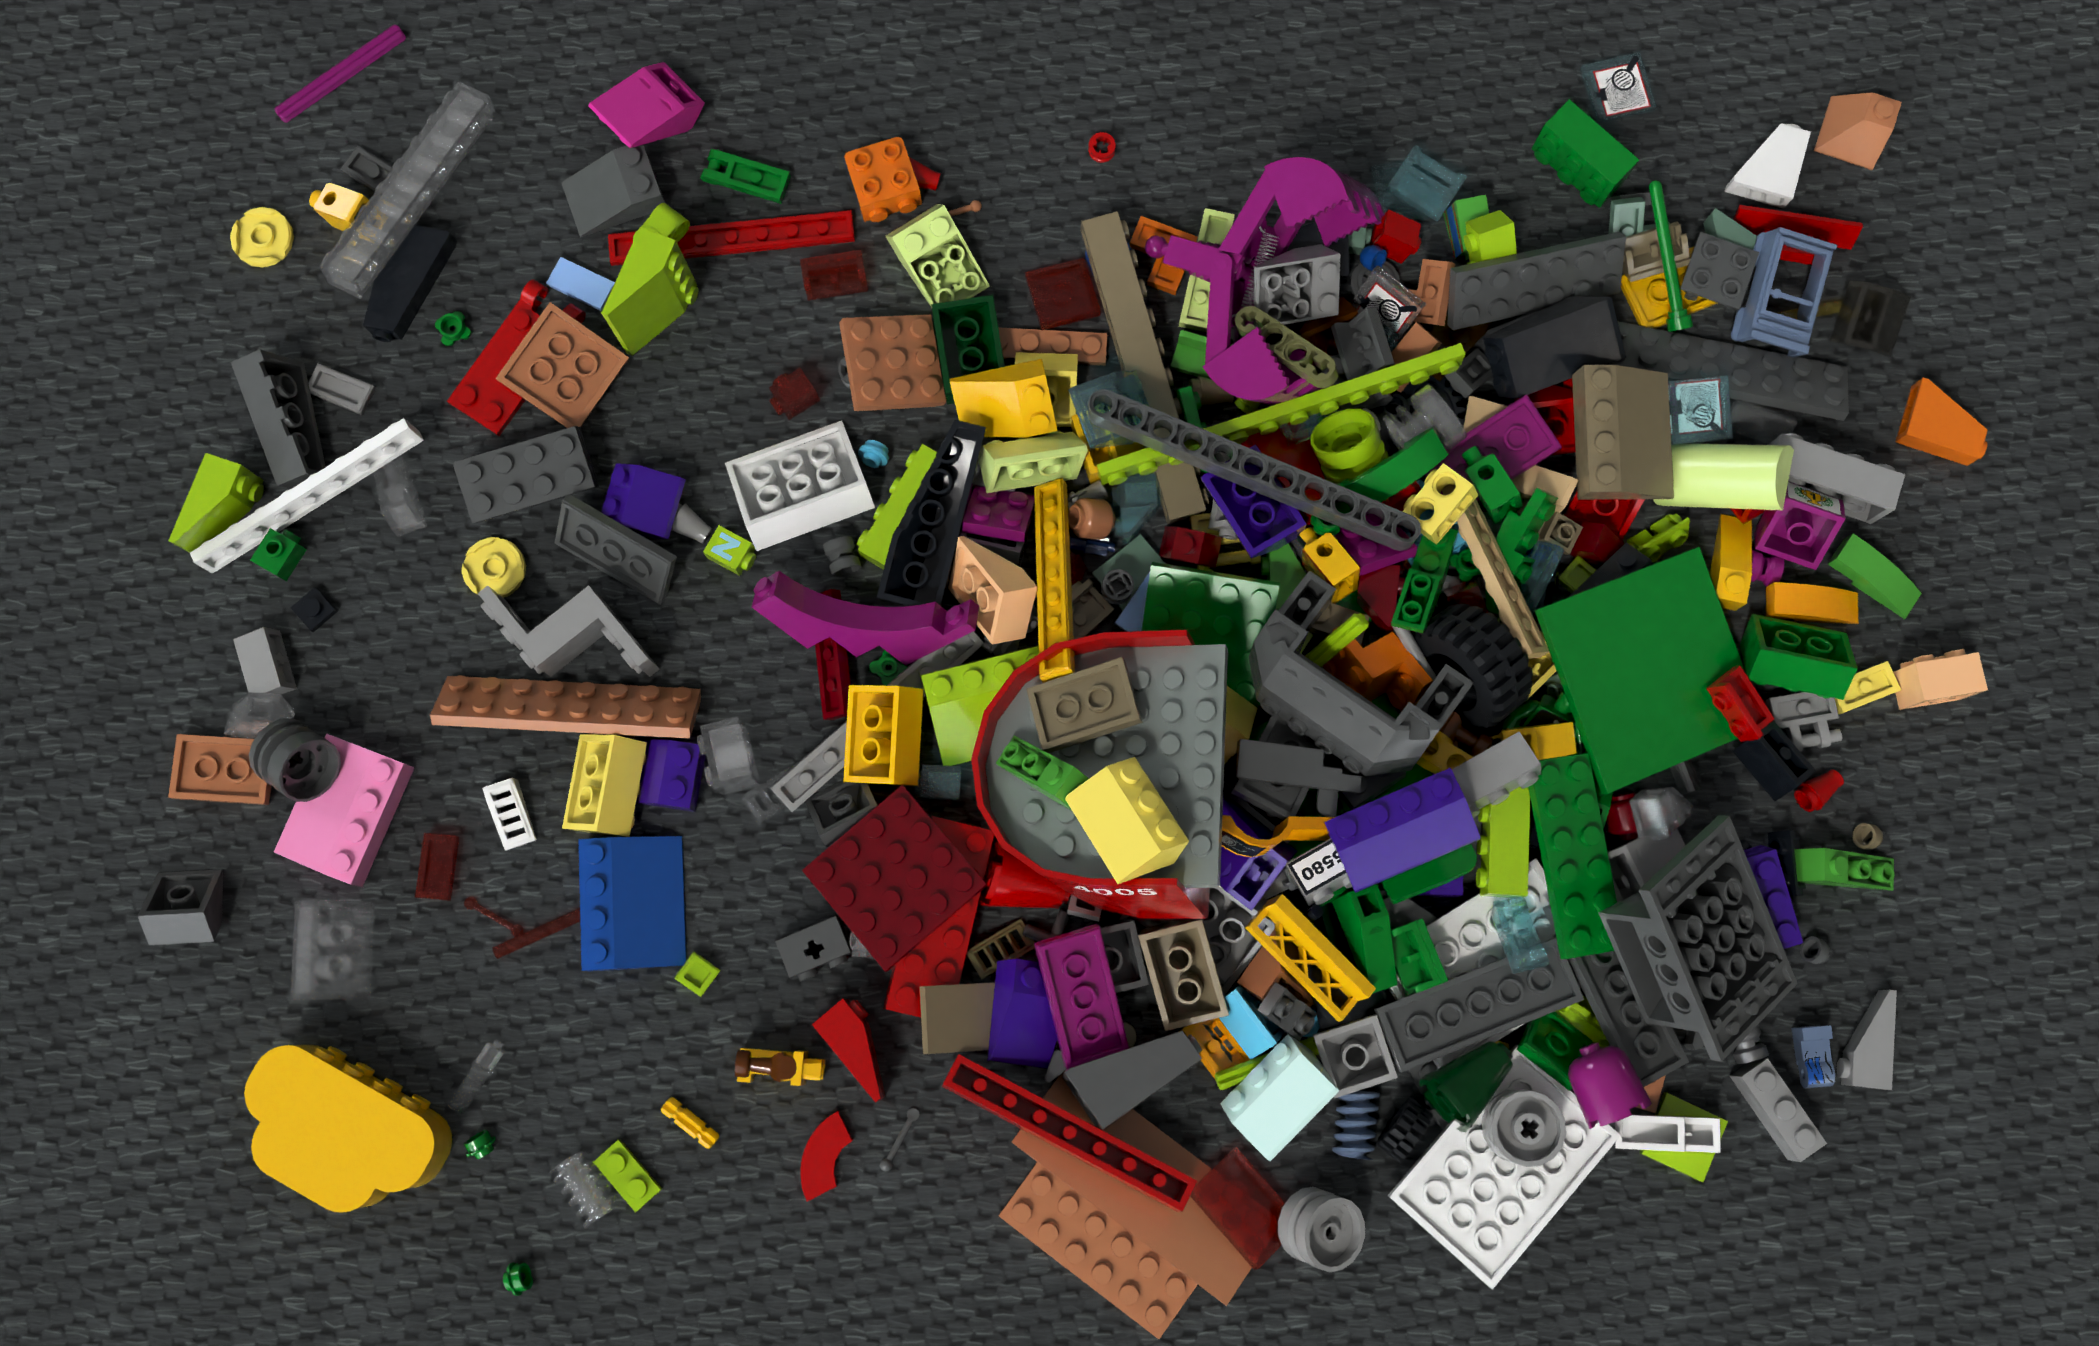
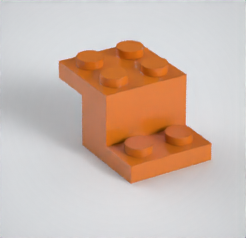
M1393 631L1364 648L1354 639L1323 665L1324 670L1369 701L1386 693L1392 706L1399 709L1400 712H1402L1408 702L1415 705L1433 682L1431 677L1413 655L1406 650Z

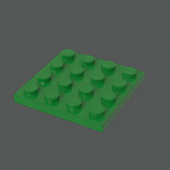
M1152 562L1141 631L1188 630L1195 645L1226 644L1228 648L1227 686L1259 708L1260 702L1256 699L1249 655L1256 637L1276 609L1280 582Z

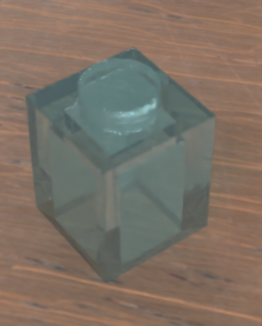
M922 764V773H919L918 786H915V792H920L922 800L960 802L962 768L960 766Z

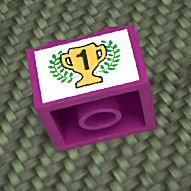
M1788 481L1783 510H1765L1754 532L1755 549L1817 570L1846 519L1843 500Z

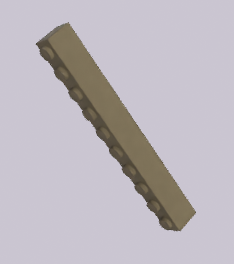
M1118 211L1081 221V235L1129 397L1134 401L1179 419V416H1182L1181 404L1178 397L1173 398L1170 386L1174 385L1169 367L1164 368L1161 357L1165 356L1164 347L1160 338L1155 339L1152 327L1156 326V321L1152 309H1147L1144 298L1147 297V290L1143 279L1138 280L1135 268H1138V260L1135 250H1129L1126 239L1130 238L1126 220L1120 221ZM1135 416L1137 424H1139L1141 421L1137 416ZM1161 427L1154 430L1155 435L1160 438H1167L1171 435L1166 428ZM1185 462L1178 465L1167 463L1158 466V469L1152 475L1167 525L1189 519L1192 515L1204 514L1206 511L1205 506L1209 505V499L1205 488H1200L1196 476L1200 475V469Z

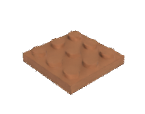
M549 302L495 379L564 427H581L627 363L629 357Z
M931 314L841 319L839 324L854 411L936 407L946 403Z

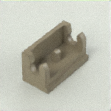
M1677 221L1669 224L1676 268H1680L1689 264L1690 255L1686 233L1682 234L1681 225ZM1656 228L1626 237L1622 272L1630 282L1664 273Z

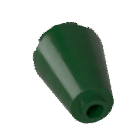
M1489 1041L1424 1075L1420 1079L1419 1085L1420 1087L1426 1085L1428 1090L1424 1093V1096L1446 1122L1450 1123L1454 1119L1460 1124L1457 1130L1467 1132L1513 1067L1511 1061L1513 1056L1510 1050L1501 1042L1496 1044Z

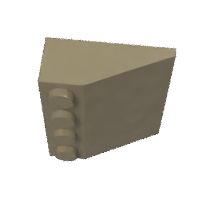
M1583 365L1572 374L1577 480H1579L1577 483L1578 500L1673 499L1668 373L1620 365Z

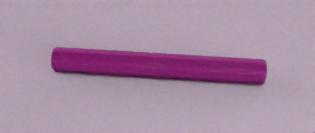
M393 24L277 105L274 109L276 114L283 122H289L406 39L405 34L398 25Z

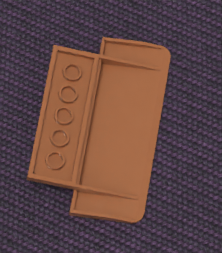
M1064 1072L1061 1073L1043 1099L1095 1126L1063 1080ZM1134 1110L1125 1114L1103 1131L1197 1180L1183 1212H1176L1020 1129L1011 1142L1037 1161V1163L998 1216L1158 1339L1161 1338L1197 1285L1227 1306L1275 1233L1276 1220L1270 1212Z

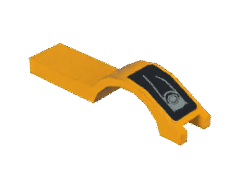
M1222 815V847L1236 855L1255 857L1264 855L1282 840L1327 841L1330 837L1324 822L1335 817L1289 816L1274 828L1271 839H1256L1246 835L1238 828L1231 816Z

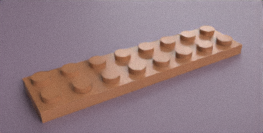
M462 675L447 676L430 717L432 725L690 738L701 702V689L656 687L653 685L634 686L596 684L591 682H561L558 680L538 681L500 679L496 677L481 678Z

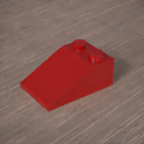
M842 998L816 1020L812 1026L875 1103L879 1102L885 1097V1091L870 1025L865 1019L869 1013L858 1000L855 1001L853 999L850 1001L849 999Z

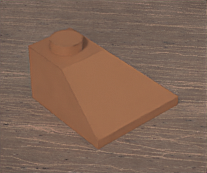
M1873 92L1831 96L1814 151L1873 170L1894 129L1902 102Z

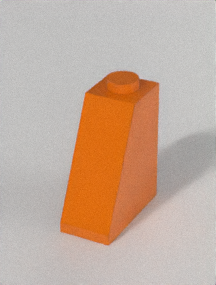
M1923 377L1911 386L1895 442L1968 466L1984 456L1988 445L1987 441H1985L1988 430L1931 380Z

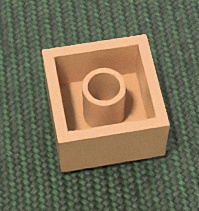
M1965 649L1946 652L1944 656L1935 658L1933 654L1915 657L1913 661L1901 663V669L1893 672L1901 688L1900 691L1895 692L1899 710L1962 700L1988 690L1979 652L1966 654Z

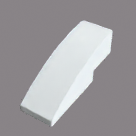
M1631 1115L1615 1122V1130L1621 1135L1615 1142V1148L1721 1153L1720 1118Z

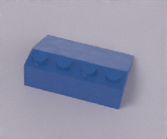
M682 836L578 839L582 971L683 966L686 962Z

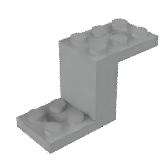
M487 585L478 593L484 601L480 605L481 608L492 620H495L500 626L503 625L500 629L501 633L519 650L523 649L519 655L538 674L545 672L552 677L603 635L618 650L624 649L620 655L638 674L644 671L651 677L659 670V667L607 603L589 585L532 631L528 629L508 602Z

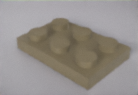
M1123 657L1026 689L1041 748L1047 753L1143 723Z

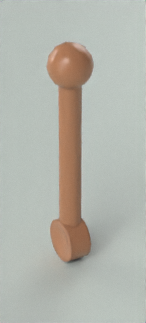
M973 200L970 205L948 212L951 217L969 211L979 212L982 204L978 200Z

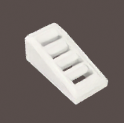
M509 778L482 788L505 851L537 840L517 779ZM507 791L511 792V796L499 800L496 798L498 794ZM515 803L516 808L501 813V807ZM520 816V821L505 826L504 820ZM524 827L526 833L512 838L508 837L509 832Z

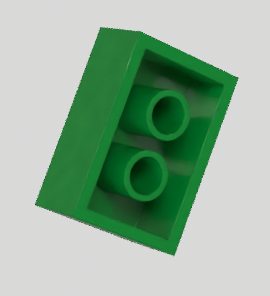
M1570 99L1546 122L1531 148L1534 151L1535 158L1541 164H1549L1557 171L1558 178L1564 184H1572L1580 191L1581 198L1587 204H1595L1598 208L1622 186L1639 161L1635 155Z
M1752 614L1740 642L1746 675L1750 681L1759 685L1769 684L1783 687L1793 692L1803 691L1816 694L1822 698L1832 697L1843 700L1858 669L1848 635L1845 632Z

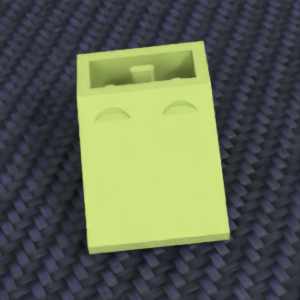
M936 204L886 235L898 259L930 306L936 303L972 298L990 287L945 205Z

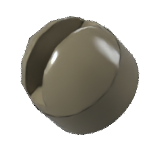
M1861 823L1853 831V841L1861 849H1874L1881 845L1883 832L1874 824ZM1873 837L1869 843L1866 842L1867 839Z

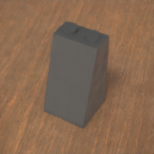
M1183 1031L1072 1067L1064 1072L1062 1078L1095 1127L1104 1130L1196 1065L1202 1059L1199 1055L1202 1049L1191 1034L1186 1036Z

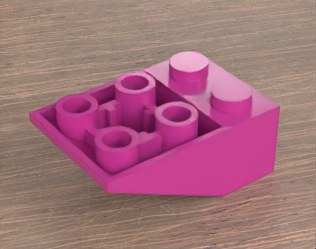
M665 62L641 68L591 101L588 106L629 148L688 132L693 128L705 102Z

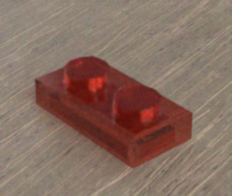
M424 833L415 893L416 898L451 901L459 836Z

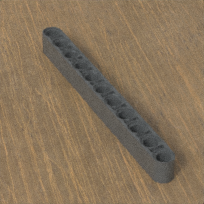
M1099 389L1089 397L1088 417L1094 425L1398 551L1408 550L1421 533L1419 521L1410 514L1110 390ZM1098 403H1105L1110 406L1111 410L1107 413H1099L1094 407ZM1134 415L1141 422L1132 426L1128 425L1124 418ZM1161 427L1166 428L1171 435L1167 438H1160L1155 435L1154 430ZM1195 440L1199 443L1200 448L1194 451L1189 450L1185 447L1184 442ZM1218 452L1226 453L1230 457V461L1220 463L1214 458V454ZM1250 464L1255 465L1259 468L1260 474L1255 476L1249 475L1244 470V467ZM1284 477L1290 482V486L1288 488H1280L1276 485L1274 479ZM1309 489L1315 490L1319 493L1321 499L1312 501L1306 497L1304 491ZM1345 502L1350 507L1351 512L1345 514L1339 512L1335 507V503ZM1369 514L1376 515L1380 519L1381 525H1370L1366 521L1365 516ZM1405 527L1409 530L1411 538H1401L1397 534L1396 528Z

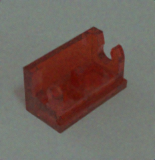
M861 250L800 259L808 301L868 291Z

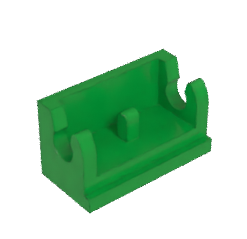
M1423 918L1391 929L1395 968L1406 996L1422 992L1448 981Z

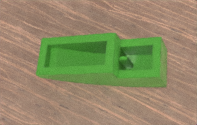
M1854 533L1843 539L1828 562L1829 566L1851 579L1853 586L1903 619H1906L1922 594L1897 566Z

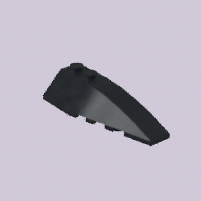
M954 420L928 472H926L899 526H897L892 535L877 598L903 606L936 602L943 607L957 541L969 504L986 427Z

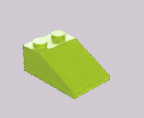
M205 453L168 541L190 553L200 547L205 541L221 534L229 526L237 523L252 509L255 502L260 501L264 493V486L262 485L264 480L241 464Z

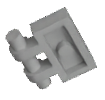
M1801 692L1765 700L1767 708L1775 718L1774 722L1780 729H1785L1787 737L1800 752L1806 747L1817 746L1818 748L1829 747L1833 742L1842 741L1841 730H1829L1827 721L1839 718L1835 698H1822L1816 694ZM1813 724L1814 733L1801 735L1799 726Z

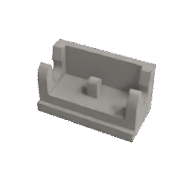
M262 627L233 639L250 699L256 700L264 696L266 699L297 689L280 630Z

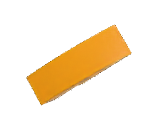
M1774 582L1766 587V616L1776 619H1794V621L1859 624L1858 593L1825 586Z

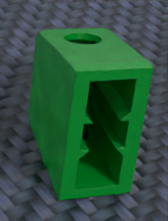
M1476 445L1462 454L1463 459L1468 465V468L1465 470L1467 479L1474 485L1478 498L1495 524L1505 519L1509 510L1516 512L1523 508L1520 492L1493 453L1485 457L1480 447ZM1491 476L1490 479L1483 480L1485 477Z

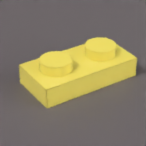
M1888 661L1855 674L1844 699L1835 698L1839 715L1901 690Z

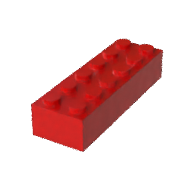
M931 816V819L984 880L994 838L993 832L988 829ZM981 892L893 966L883 1009L921 1018V986L956 985L960 983Z

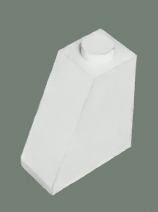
M1781 123L1731 179L1725 188V192L1784 209L1794 197L1811 132L1803 130L1795 124Z

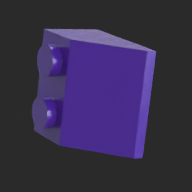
M616 463L601 513L643 537L669 539L686 480L640 465Z
M643 740V742H647L646 761L642 768L640 793L636 803L696 812L707 749L701 744L674 740Z

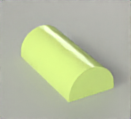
M1671 443L1674 498L1653 499L1657 505L1783 510L1794 449L1790 445Z

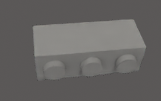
M1768 1058L1749 1062L1730 1075L1732 1081L1787 1160L1802 1162L1827 1144Z

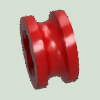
M1104 132L1093 135L1089 140L1088 146L1090 157L1100 163L1111 160L1115 155V140L1110 134ZM1098 142H1103V145L1105 143L1109 144L1107 146V153L1102 154L1101 150L1099 152L1095 151Z

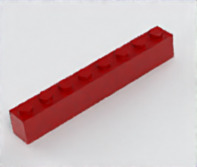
M960 1054L957 1055L942 1084V1087L1176 1212H1183L1197 1183V1180Z

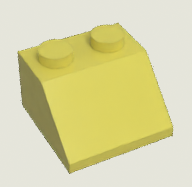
M1016 352L1015 364L1042 359L1056 426L1071 427V416L1076 415L1078 354Z

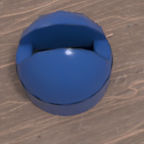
M1370 245L1363 248L1360 252L1361 264L1371 272L1379 271L1386 261L1387 252L1379 246Z

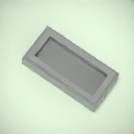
M318 363L308 382L311 395L360 415H364L376 390V387Z

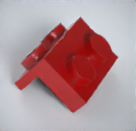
M1741 666L1732 667L1706 688L1712 697L1714 706L1722 712L1729 723L1731 732L1740 742L1760 739L1763 736L1761 730L1775 719Z

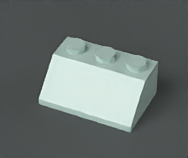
M1287 1034L1220 1104L1231 1123L1267 1160L1271 1161L1340 1090L1313 1051Z

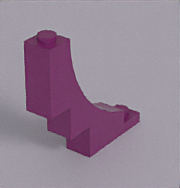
M781 571L758 581L754 588L755 595L752 603L754 610L807 649L830 637L855 657L880 646L905 666L975 631L979 605L972 599L953 606L948 611L936 602L905 607H880L851 603L811 590L792 580Z

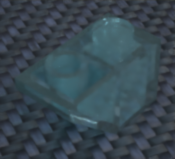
M1155 474L1128 476L1125 482L1118 484L1117 487H1111L1113 506H1119L1120 515L1115 520L1116 537L1122 536V545L1130 543L1157 512L1158 496Z

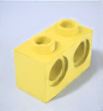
M1443 463L1438 470L1434 469L1428 474L1424 481V486L1418 494H1413L1407 499L1402 512L1417 518L1421 526V534L1437 545L1477 498L1478 493L1472 483ZM1455 485L1452 493L1448 495L1441 494V490L1445 486ZM1434 510V514L1430 519L1420 520V515L1424 511Z

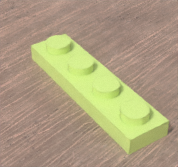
M1205 208L1197 242L1201 240L1206 243L1210 242L1221 245L1233 225L1235 214ZM1190 275L1178 327L1207 333L1210 282Z

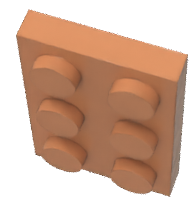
M177 734L168 798L269 805L271 785L259 778L250 767L249 752L254 739Z

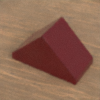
M1574 521L1583 528L1570 555L1573 557L1578 555L1586 562L1601 567L1625 543L1605 524Z

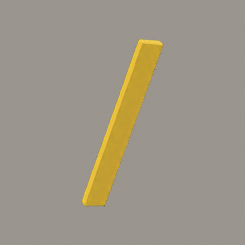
M1063 478L1034 487L1039 654L1055 643L1074 639L1067 484ZM1066 648L1063 649L1062 653L1057 654L1049 661L1043 660L1040 662L1039 678L1045 683L1075 673L1074 651Z

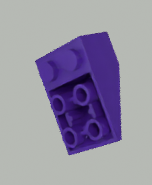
M1223 795V815L1231 816L1236 826L1246 835L1256 839L1272 838L1273 832ZM1282 840L1264 855L1246 857L1236 855L1221 846L1220 886L1252 911L1286 868V863L1291 861L1297 850Z

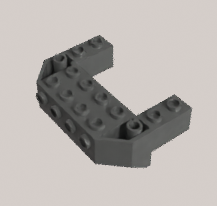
M1308 571L1279 611L1275 609L1253 643L1249 662L1257 701L1261 703L1262 709L1272 716L1278 715L1287 721L1288 726L1299 735L1305 734L1313 739L1315 745L1319 749L1324 750V753H1333L1343 760V765L1353 773H1361L1366 777L1411 771L1474 682L1445 664L1416 706L1408 702L1397 719L1383 711L1300 653L1308 632L1329 606L1336 591V588L1311 571Z

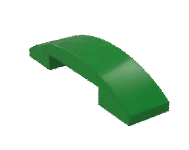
M1430 427L1404 443L1405 448L1351 481L1347 478L1337 485L1382 502L1425 475L1449 454L1434 429ZM1345 502L1335 503V507L1339 512L1344 514L1351 512L1350 507Z

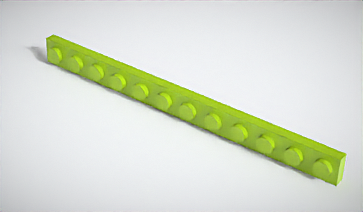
M1459 343L1204 428V430L1240 444L1248 440V436L1257 433L1267 435L1278 430V426L1287 423L1297 425L1308 420L1311 415L1317 413L1327 415L1339 409V406L1351 403V405L1363 403L1369 399L1370 395L1381 392V395H1387L1398 390L1400 385L1409 382L1412 385H1417L1428 380L1430 375L1439 372L1442 375L1450 374L1459 369L1465 357V351L1462 344ZM1195 440L1184 442L1185 447L1189 450L1194 451L1200 448L1199 443ZM1147 447L1097 464V472L1101 485L1109 483V485L1114 486L1125 482L1128 476L1137 473L1142 476L1155 472L1158 466L1167 463L1178 465L1183 462Z

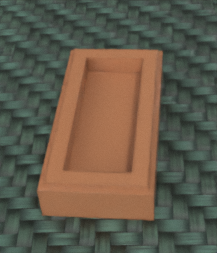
M1416 322L1391 352L1394 365L1435 352L1442 343L1421 324ZM1409 383L1400 385L1397 391L1402 392Z

